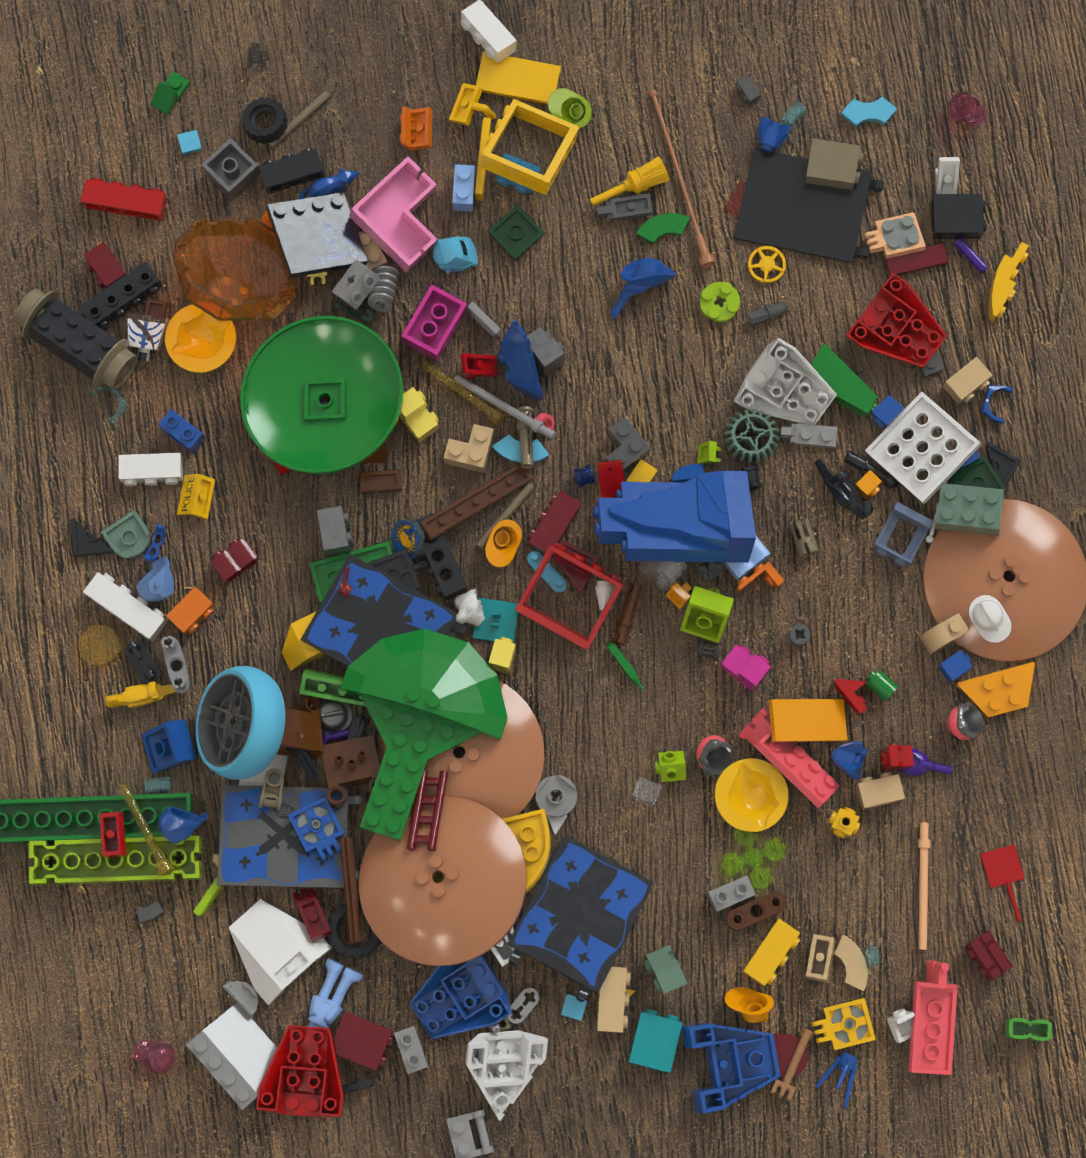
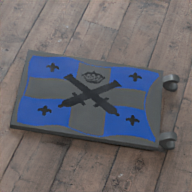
M221 786L217 886L344 889L341 852L337 854L334 847H332L331 850L334 856L329 857L327 851H324L323 853L326 856L324 861L321 860L316 849L306 854L288 819V814L325 796L327 798L328 788L283 787L281 810L278 811L272 807L264 806L259 808L263 786ZM344 788L346 792L345 805L340 809L332 808L344 831V835L336 839L339 847L340 839L347 837L348 806L361 807L363 801L362 796H348V788ZM335 793L331 796V799L339 801L342 799V796ZM355 870L356 881H359V870Z

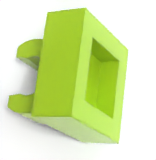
M707 441L698 444L697 464L703 463V465L721 461L720 458H716V452L721 451V448L717 446V442Z

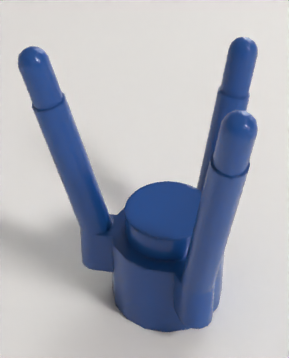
M843 1052L841 1057H836L834 1063L821 1077L815 1087L819 1088L838 1066V1069L842 1072L836 1084V1089L840 1088L845 1075L850 1074L843 1108H847L854 1076L858 1068L856 1065L858 1059Z

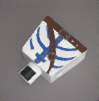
M128 313L129 346L138 347V360L149 361L150 349L160 351L170 319Z

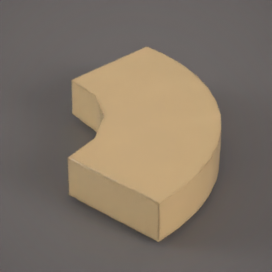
M842 935L834 955L842 961L845 967L844 983L864 992L868 978L865 957L860 948L850 938Z

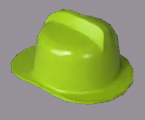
M559 88L553 91L549 97L548 109L553 116L580 127L579 129L586 126L590 121L592 110L589 102L572 90Z

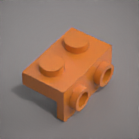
M406 106L402 107V114L400 115L401 145L410 151L432 148V109L425 107L411 110Z

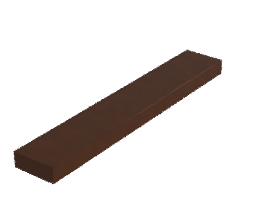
M520 463L424 519L419 525L431 541L528 484L533 478L527 469L521 468Z

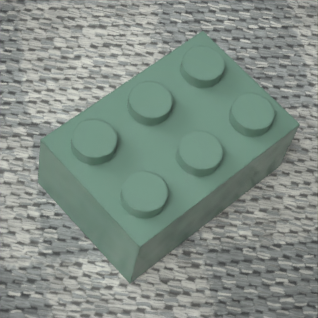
M942 483L936 521L937 529L999 536L1004 489Z

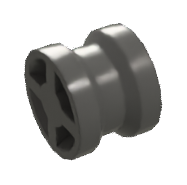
M803 624L793 626L788 634L789 642L795 647L804 646L810 638V630Z

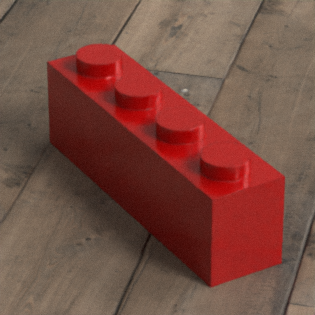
M92 178V180H85L81 203L86 209L163 222L167 196L165 192L158 188L148 190L143 189L139 185L125 186L117 181L107 183L102 179Z

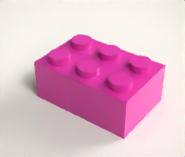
M431 284L401 336L402 343L438 362L468 311L467 303Z

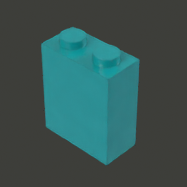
M646 1009L645 1012H640L628 1062L670 1073L683 1022H679V1017L667 1014L666 1018L657 1016V1011Z

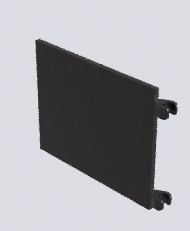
M754 148L734 239L853 263L854 256L860 259H868L869 248L856 247L868 189L882 192L884 181L871 180L872 172L857 169L856 171L860 172L859 182L854 184L853 190L805 183L809 159Z

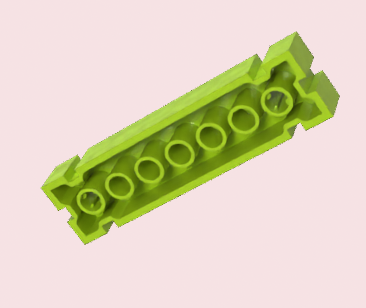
M199 835L189 836L186 840H182L177 844L172 843L166 837L125 838L126 856L106 858L101 855L103 853L101 851L103 843L100 842L102 839L55 840V846H51V843L48 841H29V858L34 860V867H29V884L34 886L51 885V880H55V883L59 885L177 881V875H182L184 880H203L202 862L197 861V855H202V837ZM180 853L184 856V860H181V863L175 860L176 857H179ZM54 858V860H56L57 863L54 864L52 868V866L49 865V862H51Z

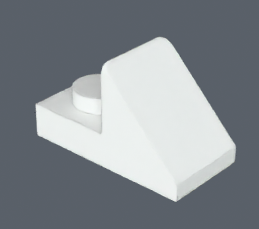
M939 157L938 168L935 169L936 194H957L959 157Z

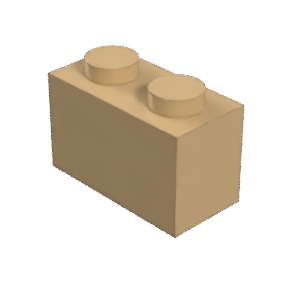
M975 357L944 383L943 388L958 405L963 401L967 403L975 396L974 392L980 389L982 391L990 384L989 380L992 374L978 357Z
M892 772L881 774L880 779L873 780L872 777L860 779L856 789L861 809L865 810L904 800L905 796L899 774L893 775Z
M813 934L806 972L807 979L829 983L836 944L835 938Z

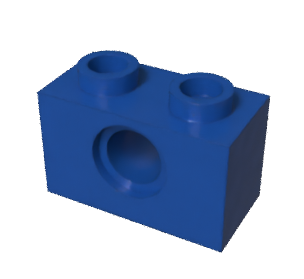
M172 409L169 410L158 424L164 433L191 454H194L206 439L201 431Z

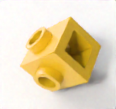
M848 807L840 808L837 812L833 811L828 821L831 823L829 830H832L835 836L842 839L845 837L849 838L852 834L856 835L860 823L857 822L859 816L855 815L856 811ZM842 819L849 820V825H843Z

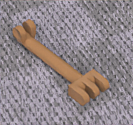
M803 1027L799 1032L801 1038L782 1081L775 1079L770 1091L771 1094H775L777 1087H779L781 1090L778 1097L782 1098L785 1091H788L786 1100L791 1101L796 1088L791 1086L790 1083L809 1040L811 1041L814 1032Z

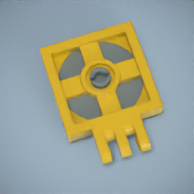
M865 998L823 1008L825 1019L811 1022L813 1027L819 1025L822 1027V1029L814 1031L815 1035L821 1033L824 1035V1037L817 1038L816 1042L821 1043L831 1040L833 1050L876 1040Z

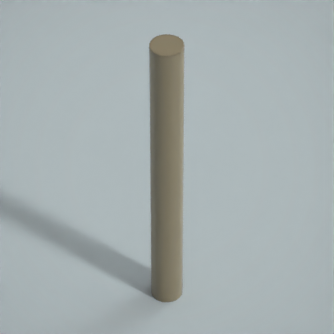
M325 90L288 123L284 135L279 140L267 144L273 149L331 97L329 92Z
M528 483L477 542L476 545L479 548L483 549L486 546L490 530L498 522L509 519L535 487L531 483Z

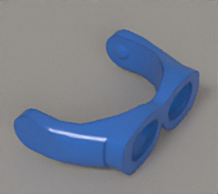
M989 385L981 408V414H985L993 422L1004 424V419L992 414L989 407V398L993 392L998 390L1012 393L1013 388Z
M156 524L152 545L149 547L146 555H143L144 560L153 562L158 559L160 554L159 546H162L166 540L164 526ZM157 536L162 537L159 543L155 542ZM156 549L155 555L151 556V550Z

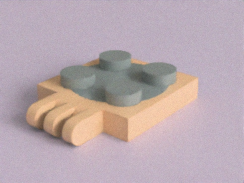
M914 212L875 221L876 230L864 234L865 239H867V245L870 246V253L884 251L886 259L923 251L926 247Z

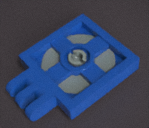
M326 796L288 814V819L306 854L316 849L321 860L324 861L326 860L324 851H327L329 857L334 856L331 850L332 847H334L337 854L341 852L336 839L343 836L344 831Z

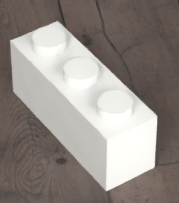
M481 0L476 1L461 11L460 23L463 29L472 34L474 41L478 45L481 44L489 58H493L496 63H499L516 52L517 40Z
M181 453L119 455V480L125 486H136L137 483L153 486L157 485V482L176 485L178 482L183 481V457Z

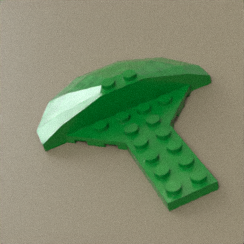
M420 629L380 639L347 667L340 689L361 696L387 747L360 828L401 841L427 761L479 735L501 741L508 716L498 675L469 642L428 629Z

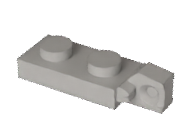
M800 423L791 424V427H781L780 438H790V443H794V445L835 449L837 427Z

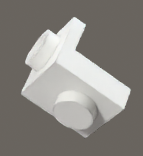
M905 1009L895 1011L893 1013L894 1016L888 1018L887 1021L896 1043H901L911 1038V1018L915 1015L913 1011H906Z

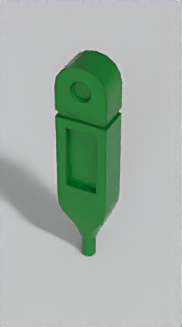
M613 642L609 643L606 646L607 650L628 678L643 690L644 687L640 683L635 670Z

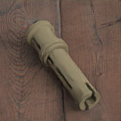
M522 406L517 408V410L532 418L534 413L532 407ZM518 420L516 429L520 434L521 468L531 469L534 467L533 430H531L530 426Z

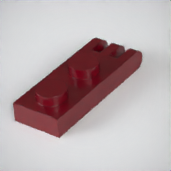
M308 888L310 892L308 895L305 889H301L303 897L299 898L297 892L293 893V897L312 942H315L332 934V931L314 888Z

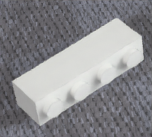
M97 572L83 593L153 642L167 624V621L163 618L165 614L157 608H154V610L148 608V602L138 596L136 599L131 596L132 591L124 585L119 587L114 584L115 579L107 573L102 575Z

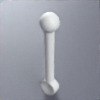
M939 502L936 504V513L930 533L926 537L927 543H932L934 539L933 534L936 527Z

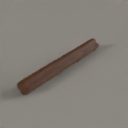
M343 837L340 839L348 937L350 943H357L361 941L353 839L352 837Z

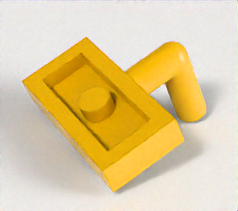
M463 83L449 120L452 123L469 126L474 111L483 112L491 120L496 118V114L487 105L478 103L483 91L481 87Z

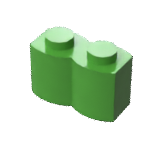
M1024 1018L1005 1020L1004 1036L1013 1040L1047 1041L1052 1039V1023L1042 1019L1030 1021Z

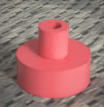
M541 413L534 418V420L542 421L545 424L544 426L553 430L555 421L552 415Z

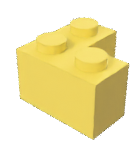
M412 387L403 394V404L399 417L420 443L439 429V419L433 411L429 413L426 409L427 403L423 393L420 390L416 391Z

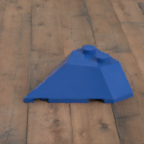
M514 320L500 345V353H498L501 365L505 364L507 369L504 372L506 381L512 384L513 389L538 401L543 400L536 364L530 348V340L527 338L522 327L519 326L518 321Z

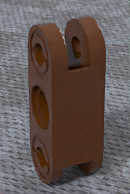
M771 892L737 907L727 914L726 925L733 931H739L776 915L785 909L787 904L786 897L780 892ZM773 899L778 901V906L772 904ZM752 906L760 907L762 911L760 917H754L751 914ZM734 916L740 918V923L734 922Z

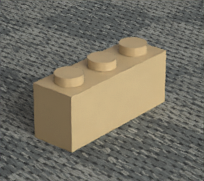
M611 967L599 990L597 1031L623 1033V1028L627 1029L628 1016H624V1008L629 1007V994H625L626 985L630 986L631 973H627V968Z

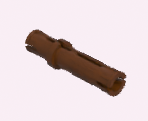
M629 584L620 619L616 622L618 626L612 641L615 644L626 645L629 629L633 627L632 619L642 589L641 585Z

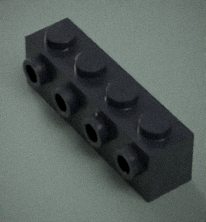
M145 261L79 306L87 320L103 330L109 326L113 319L124 316L129 308L140 305L148 295L156 294L160 287H162V284Z

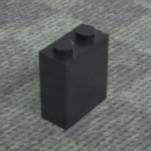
M934 194L931 199L932 239H980L983 232H986L987 227L986 220H983L986 202L982 201V194Z

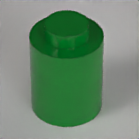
M874 670L866 678L868 681L866 686L884 702L899 687L881 670L878 673Z

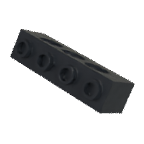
M432 513L413 521L412 525L416 528L419 535V542L421 544L419 552L422 559L427 558L429 566L427 570L431 578L435 577L438 583L434 585L439 597L443 595L444 599L447 600L468 591V588L444 533L435 538V541L432 543L424 541L426 534L419 523L435 514ZM436 553H441L444 556L439 562L432 559ZM448 571L452 574V577L449 580H443L440 578L441 574Z

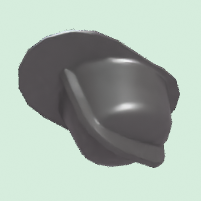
M334 700L320 702L321 729L325 734L344 730L350 725L352 711L347 703Z

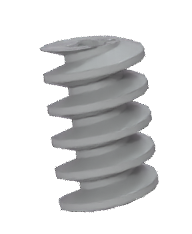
M379 266L374 272L381 278L369 293L368 305L376 311L389 312L392 310L391 304L394 301V291L396 290L399 272L391 266Z

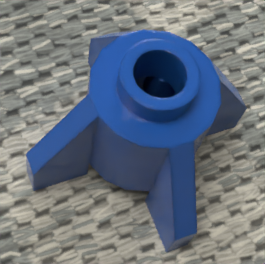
M762 116L758 126V144L761 145V149L767 152L777 150L787 139L791 126L781 125Z
M857 741L839 745L837 749L833 750L831 761H834V766L839 767L849 777L860 780L861 767L868 749L863 748V743Z

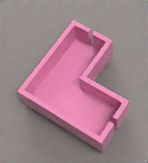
M409 157L404 159L351 209L349 215L406 273L419 262L420 258H423L434 248L437 242V238L411 214L434 193L437 184L425 172L421 174L418 181L416 178L419 176L421 168Z

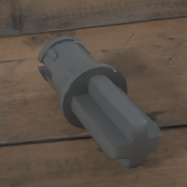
M785 301L771 306L764 305L762 309L749 312L747 314L750 324L767 319L770 321L773 317L788 313V308Z

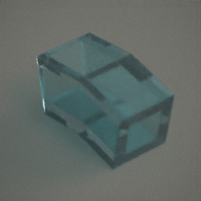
M798 101L789 107L782 116L781 122L792 128L797 120L806 115L807 110Z
M170 777L144 779L146 793L171 791Z

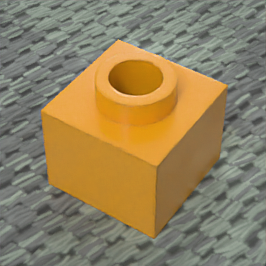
M869 470L855 486L864 499L869 495L873 498L880 491L878 486L882 481Z

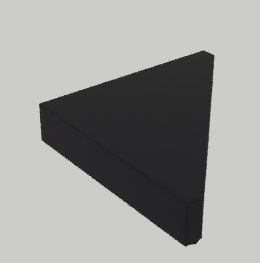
M988 441L986 449L991 466L1004 486H1006L1021 460Z
M71 519L74 557L113 553V550L75 519Z

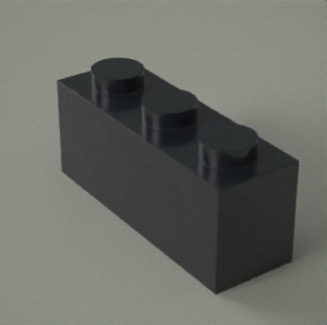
M304 149L299 154H288L280 160H269L259 166L267 194L325 177L317 149Z

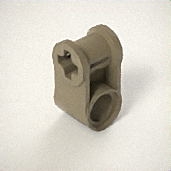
M272 768L266 772L259 808L265 806L276 808L278 811L281 810L284 775L281 770ZM278 775L281 779L279 783L272 784L269 782L270 776Z

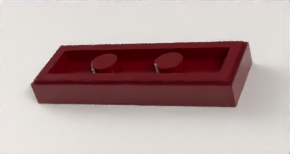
M944 243L925 247L923 251L889 259L884 258L889 277L892 273L902 275L945 265L949 262Z

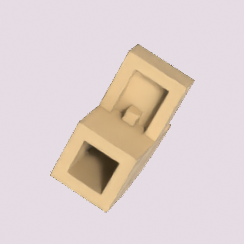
M958 613L925 632L920 639L930 655L970 630Z

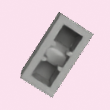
M355 260L331 292L357 310L381 277L363 263Z
M747 875L707 893L715 913L756 895Z
M412 1026L395 1032L394 1035L407 1074L428 1068L429 1065L416 1027Z

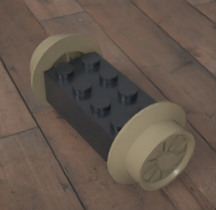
M35 288L23 298L16 309L14 322L22 327V337L26 340L32 338L92 379L94 387L99 388L106 384L113 390H117L132 374L138 357L129 351V341L127 339L118 341L59 300V293L53 290L45 294L38 288Z

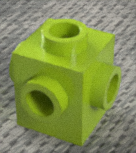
M683 751L658 753L659 761L655 762L656 774H660L661 782L686 780V763Z

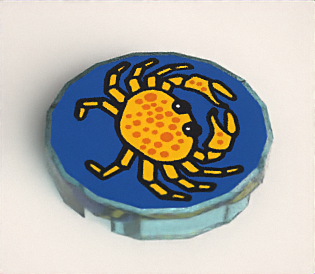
M402 519L396 522L391 533L395 552L406 549L410 560L421 556L425 548V544L423 545L425 535L422 527L413 519Z

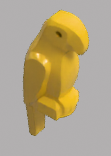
M154 681L144 685L126 687L125 691L121 694L106 696L105 702L109 708L120 706L137 708L162 700L164 696L176 691L173 689L172 684L161 686Z

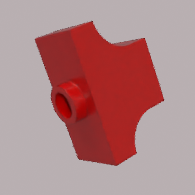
M888 745L881 750L880 758L883 771L908 769L914 766L912 745Z

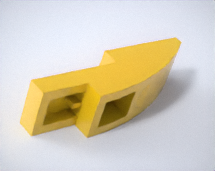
M1021 242L1013 258L1004 255L994 275L989 295V319L994 322L996 317L1001 318L1006 310V307L1003 306L1006 300L1011 301L1016 293L1013 289L1016 285V282L1013 280L1019 271L1016 267L1018 263L1023 264L1028 256L1026 250L1029 245Z

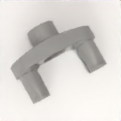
M165 636L162 638L161 644L173 689L179 694H185L190 689L188 665L179 641L172 636L167 638ZM181 662L182 669L176 672L173 671L174 663Z

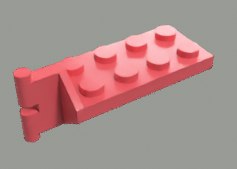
M762 708L753 717L752 722H749L741 730L739 737L742 739L746 738L819 808L840 785L796 742H772L769 712L766 708Z
M927 960L925 964L927 967L926 981H914L912 1011L915 1016L912 1017L908 1072L952 1075L958 985L947 983V971L949 970L947 963Z

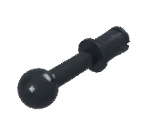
M850 450L846 454L843 462L858 469L859 473L863 470L866 472L871 470L883 481L884 486L889 489H893L898 485L899 482L892 475L868 464V458L864 459Z

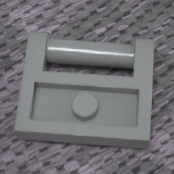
M484 1109L446 1119L456 1158H473L494 1152L493 1145L490 1146L485 1126ZM471 1119L476 1121L482 1145L480 1149L475 1147L469 1123Z

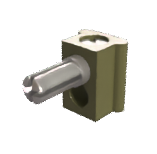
M508 1018L502 1019L506 1021L503 1026L499 1025V1022L488 1026L489 1031L496 1033L510 1029L511 1026Z

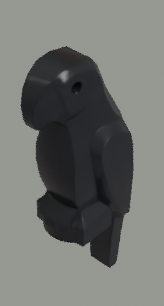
M821 459L815 461V465L824 483L842 507L860 519H864L873 513L871 502L869 500L862 501L860 491L849 480L850 477L847 470L833 476Z

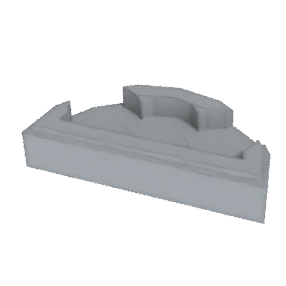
M230 981L223 985L222 988L252 1018L258 1006V996L254 988L247 982Z

